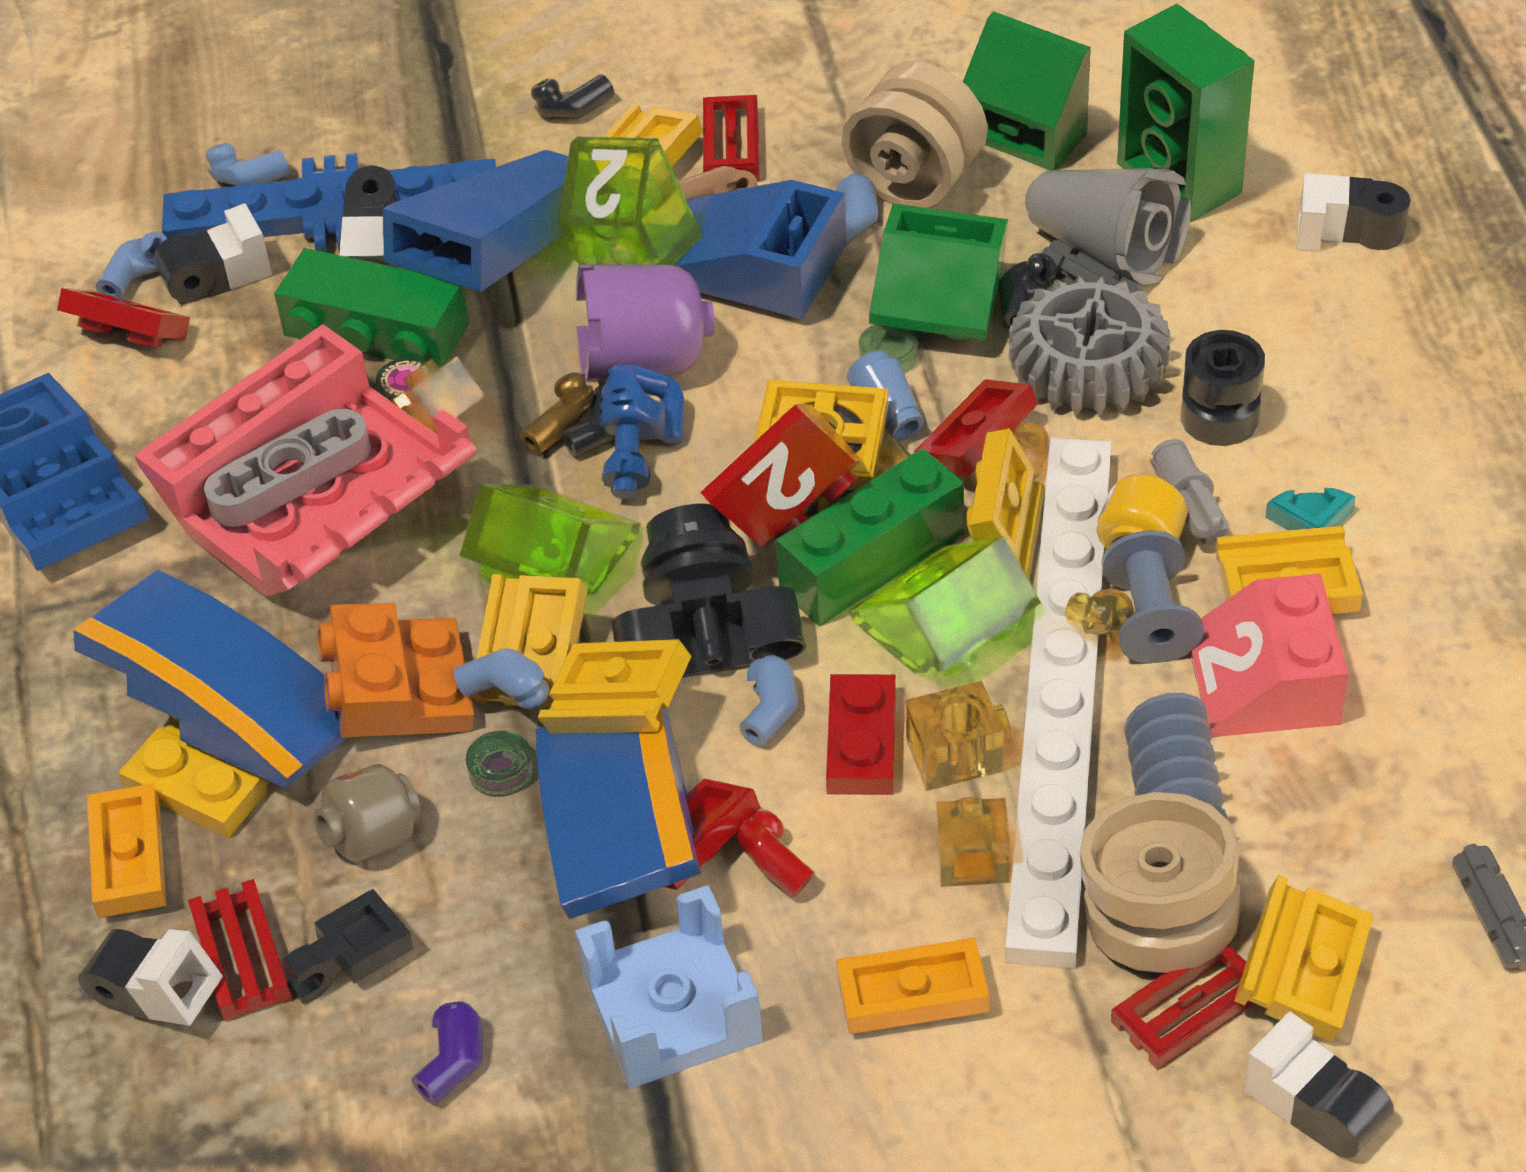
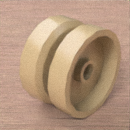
M906 61L891 67L869 96L864 99L843 126L841 145L849 167L854 173L862 174L873 182L878 197L890 203L927 208L940 203L964 170L984 147L988 124L983 107L973 92L950 71L928 62Z
M1146 793L1126 797L1100 811L1085 829L1079 852L1082 878L1086 888L1084 893L1086 920L1092 940L1110 959L1135 970L1168 973L1173 970L1200 966L1221 954L1235 937L1241 914L1240 887L1237 881L1239 869L1238 844L1230 822L1211 804L1186 794Z

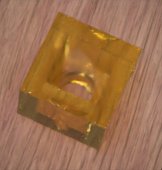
M455 357L440 367L436 365L433 359H430L403 378L408 389L391 401L435 432L434 415L443 409L456 418L485 396L459 358Z
M965 797L957 801L936 802L937 852L941 887L1009 883L1010 835L1005 798L981 799L978 797Z

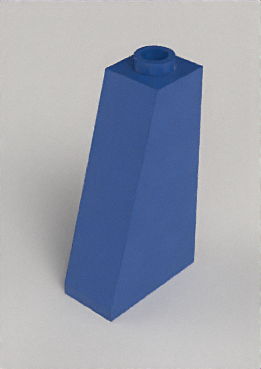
M546 149L389 204L383 208L384 261L482 292L592 215L587 209L585 198L589 185L594 181V163Z

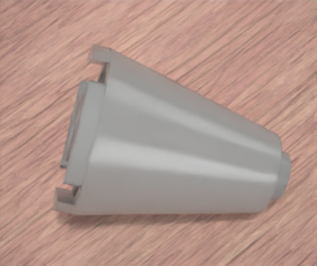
M1164 168L1045 171L1030 184L1025 196V206L1033 225L1073 246L1077 251L1094 258L1117 272L1120 276L1129 278L1141 285L1157 283L1164 276L1155 273L1162 267L1164 262L1171 264L1176 262L1188 234L1191 215L1190 200L1181 198L1178 185H1186L1184 178L1176 172Z

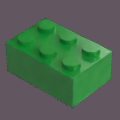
M1176 3L1124 31L1117 164L1123 169L1164 168L1182 176L1186 185H1178L1181 198L1190 200V222L1242 194L1255 60L1249 57L1242 49L1237 48L1211 29L1204 21L1199 20Z

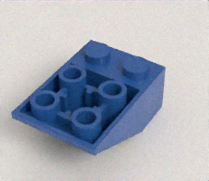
M786 180L691 198L647 265L681 267L692 275L701 293L803 319L847 245L845 193L795 180Z

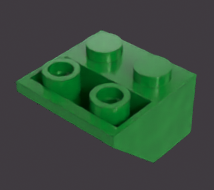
M993 11L986 20L963 79V83L970 88L983 107L988 124L985 145L1047 170H1056L1087 135L1091 47Z
M893 203L882 236L869 312V324L887 326L898 332L916 330L944 334L955 340L978 339L986 341L999 292L1000 279L1003 274L1008 219Z

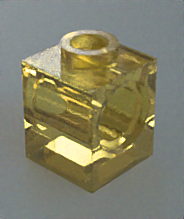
M982 681L905 700L906 742L926 791L1003 772V744L1011 742V728L1003 705H992Z

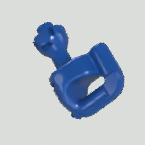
M617 363L608 370L609 377L605 382L600 397L601 416L599 417V425L607 434L615 435V451L604 463L602 481H604L605 486L613 488V495L615 497L633 499L637 496V490L645 488L650 484V469L647 461L639 452V440L660 439L668 445L680 444L684 439L685 400L684 393L673 378L636 364L620 365ZM645 393L660 398L661 402L650 398Z

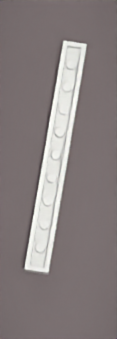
M1050 438L1005 947V963L1076 968L1082 881L1079 851L1086 822L1103 575L1101 562L1104 555V545L1099 541L1096 528L1098 517L1108 496L1111 441Z

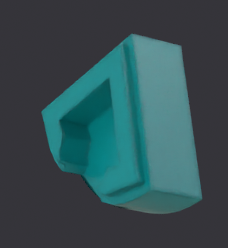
M1326 487L1324 488V493L1309 492L1295 494V490H1289L1275 496L1267 503L1265 518L1286 530L1339 526L1354 511L1356 496L1339 489Z

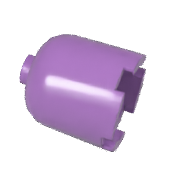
M671 265L578 266L576 301L586 300L588 326L576 327L581 374L585 376L586 383L605 382L609 377L608 370L617 363L620 365L636 364L667 376L685 373L695 365L702 351L703 337H713L715 319L712 301L701 300L698 284L689 272L681 267Z

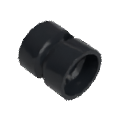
M1215 330L1196 337L1187 347L1180 421L1185 431L1194 439L1209 445L1228 446L1246 440L1253 435L1258 427L1265 353L1261 345L1249 335L1234 330Z

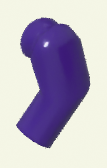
M463 1001L445 1003L434 1012L432 1027L437 1028L439 1054L411 1078L412 1084L418 1093L432 1105H436L476 1070L483 1059L481 1018L470 1004Z

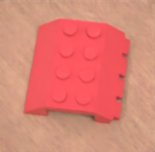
M322 324L136 453L135 458L138 466L187 535L260 593L268 597L287 591L297 583L310 578L340 555L339 552L356 544L387 521L389 515L399 512L434 486L435 481L446 477L473 457L477 449L470 440L468 427L442 409L434 415L436 434L371 388L368 383L362 351ZM350 409L363 416L368 430L371 449L368 457L362 463L246 525L225 526L213 519L204 492V485L207 478L214 471L328 411ZM287 460L278 464L273 471L278 474H290L299 470L304 463L298 460ZM259 478L261 484L263 485V479Z

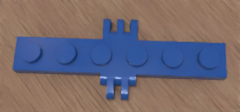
M358 153L346 154V168L338 169L336 155L324 156V171H317L314 157L302 158V178L290 181L242 184L234 187L186 190L163 194L162 233L167 238L181 234L193 236L227 223L224 211L245 203L260 228L263 237L304 233L305 239H314L315 250L328 252V237L336 236L340 251L345 188L348 178L354 171L360 169ZM466 160L459 163L421 167L410 166L388 171L393 176L400 198L403 200L495 168L496 160Z

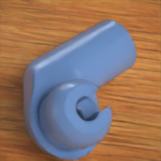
M500 649L457 666L454 669L456 684L465 697H470L496 686L510 697H515L520 707L533 709L544 703L549 695V685L543 680L544 671L541 667L514 649Z

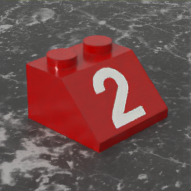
M795 404L700 493L711 505L760 547H765L807 521L809 518L805 513L822 497L829 504H832L858 480L851 470L862 459L813 405Z

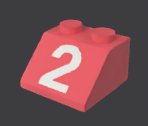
M1321 574L1255 580L1201 618L1204 628L1203 637L1197 647L1190 652L1200 699L1206 706L1208 715L1206 722L1209 724L1212 737L1341 725L1349 674Z

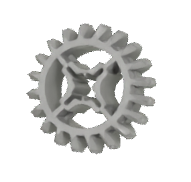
M1078 275L1074 284L1066 285L1060 280H1055L1050 291L1036 289L1031 301L1021 302L1017 317L1013 318V324L1009 329V361L1012 364V369L1015 370L1018 383L1031 384L1036 399L1048 398L1052 411L1067 405L1071 406L1075 417L1081 409H1094L1099 417H1101L1105 407L1113 406L1117 410L1124 412L1129 400L1144 403L1149 390L1158 389L1163 373L1166 372V365L1170 361V330L1168 329V321L1163 319L1160 305L1149 303L1146 291L1130 293L1126 281L1112 286L1106 284L1103 276L1097 282H1085Z

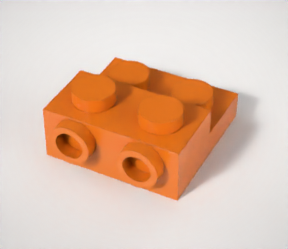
M395 603L330 605L329 623H318L317 649L319 661L330 662L331 672H325L324 677L325 706L327 711H337L341 738L472 732L474 710L471 696L465 697L460 692L454 677V669L465 664L456 618L398 620Z

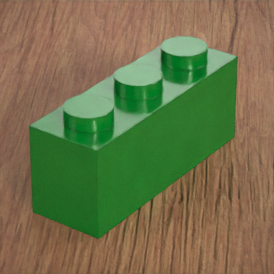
M303 248L274 293L284 336L301 340L323 324L362 351V353L401 362L409 361V364L415 361L416 364L413 365L421 363L425 367L441 371L470 324L463 286L416 271Z
M925 449L918 450L776 540L779 586L792 588L796 593L798 608L818 626L823 625L964 533V482Z

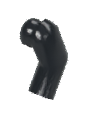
M602 74L597 75L573 91L561 92L558 82L552 78L540 81L531 89V96L537 103L534 106L535 110L547 118H581L612 99L615 95L612 83Z
M1034 253L1027 261L1013 266L1001 277L999 297L1002 321L1006 328L1010 329V326L1013 324V318L1017 317L1021 302L1031 301L1036 289L1047 290L1051 286V280L1056 275L1057 267L1050 256L1044 253Z
M605 383L599 385L594 390V402L589 419L562 430L565 446L574 458L615 440V435L607 434L599 425V417L601 416L600 397Z

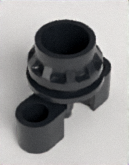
M697 503L674 507L659 513L648 522L646 531L649 544L640 563L642 574L645 577L642 583L644 597L655 606L629 610L616 616L611 622L614 642L679 639L691 655L682 678L749 667L753 661L764 658L767 655H775L788 660L800 655L806 649L795 591L784 586H772L745 591L753 583L755 577L753 565L748 560L744 539L731 528L730 520L713 505Z

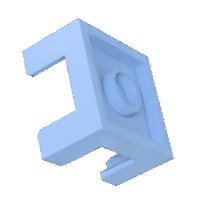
M709 885L683 893L676 898L679 929L618 950L614 949L612 930L608 921H601L575 930L583 979L628 1089L763 1042L759 995L748 971L745 970L737 973L724 945L721 912Z

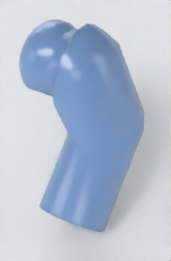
M229 143L210 147L206 152L207 161L211 166L207 170L214 180L234 186L262 184L290 176L285 156L281 150L249 160L237 159L235 148Z
M853 173L841 179L836 187V191L845 193L847 244L873 225L879 216L875 185L868 177L858 173Z
M150 232L143 238L121 244L96 283L97 291L122 298L132 280L158 272L154 265V254L157 247L168 238L159 232Z
M767 655L764 658L756 659L751 663L747 671V681H756L753 690L759 693L761 702L740 723L739 729L744 738L757 747H764L792 717L799 706L792 667L784 659L775 655Z

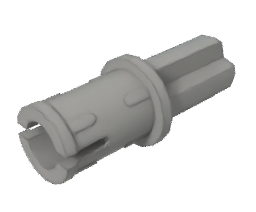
M1170 439L1157 445L1151 453L1153 458H1150L1152 467L1160 478L1172 484L1184 497L1188 508L1186 523L1193 536L1199 538L1200 542L1204 545L1214 544L1217 537L1227 534L1229 523L1212 495L1214 484L1211 478L1196 467L1183 441Z

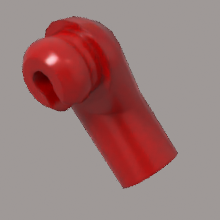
M760 810L752 816L751 820H744L737 831L738 844L762 873L791 898H794L815 875V871L780 841L784 834V826L781 820L770 811Z

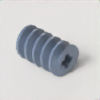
M1186 693L1162 694L1136 706L1127 717L1124 733L1132 767L1131 775L1135 787L1134 793L1135 796L1152 792L1186 794L1211 804L1227 819L1225 809L1221 808L1224 799L1221 787L1218 786L1220 778L1217 766L1214 764L1216 757L1213 745L1210 743L1212 736L1209 724L1206 722L1208 719L1205 703L1198 697Z

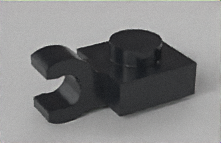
M371 889L315 921L314 925L318 940L309 945L296 948L284 957L283 963L293 975L292 978L287 980L288 986L304 1004L321 996L342 970L355 984L413 949L411 932L378 893Z

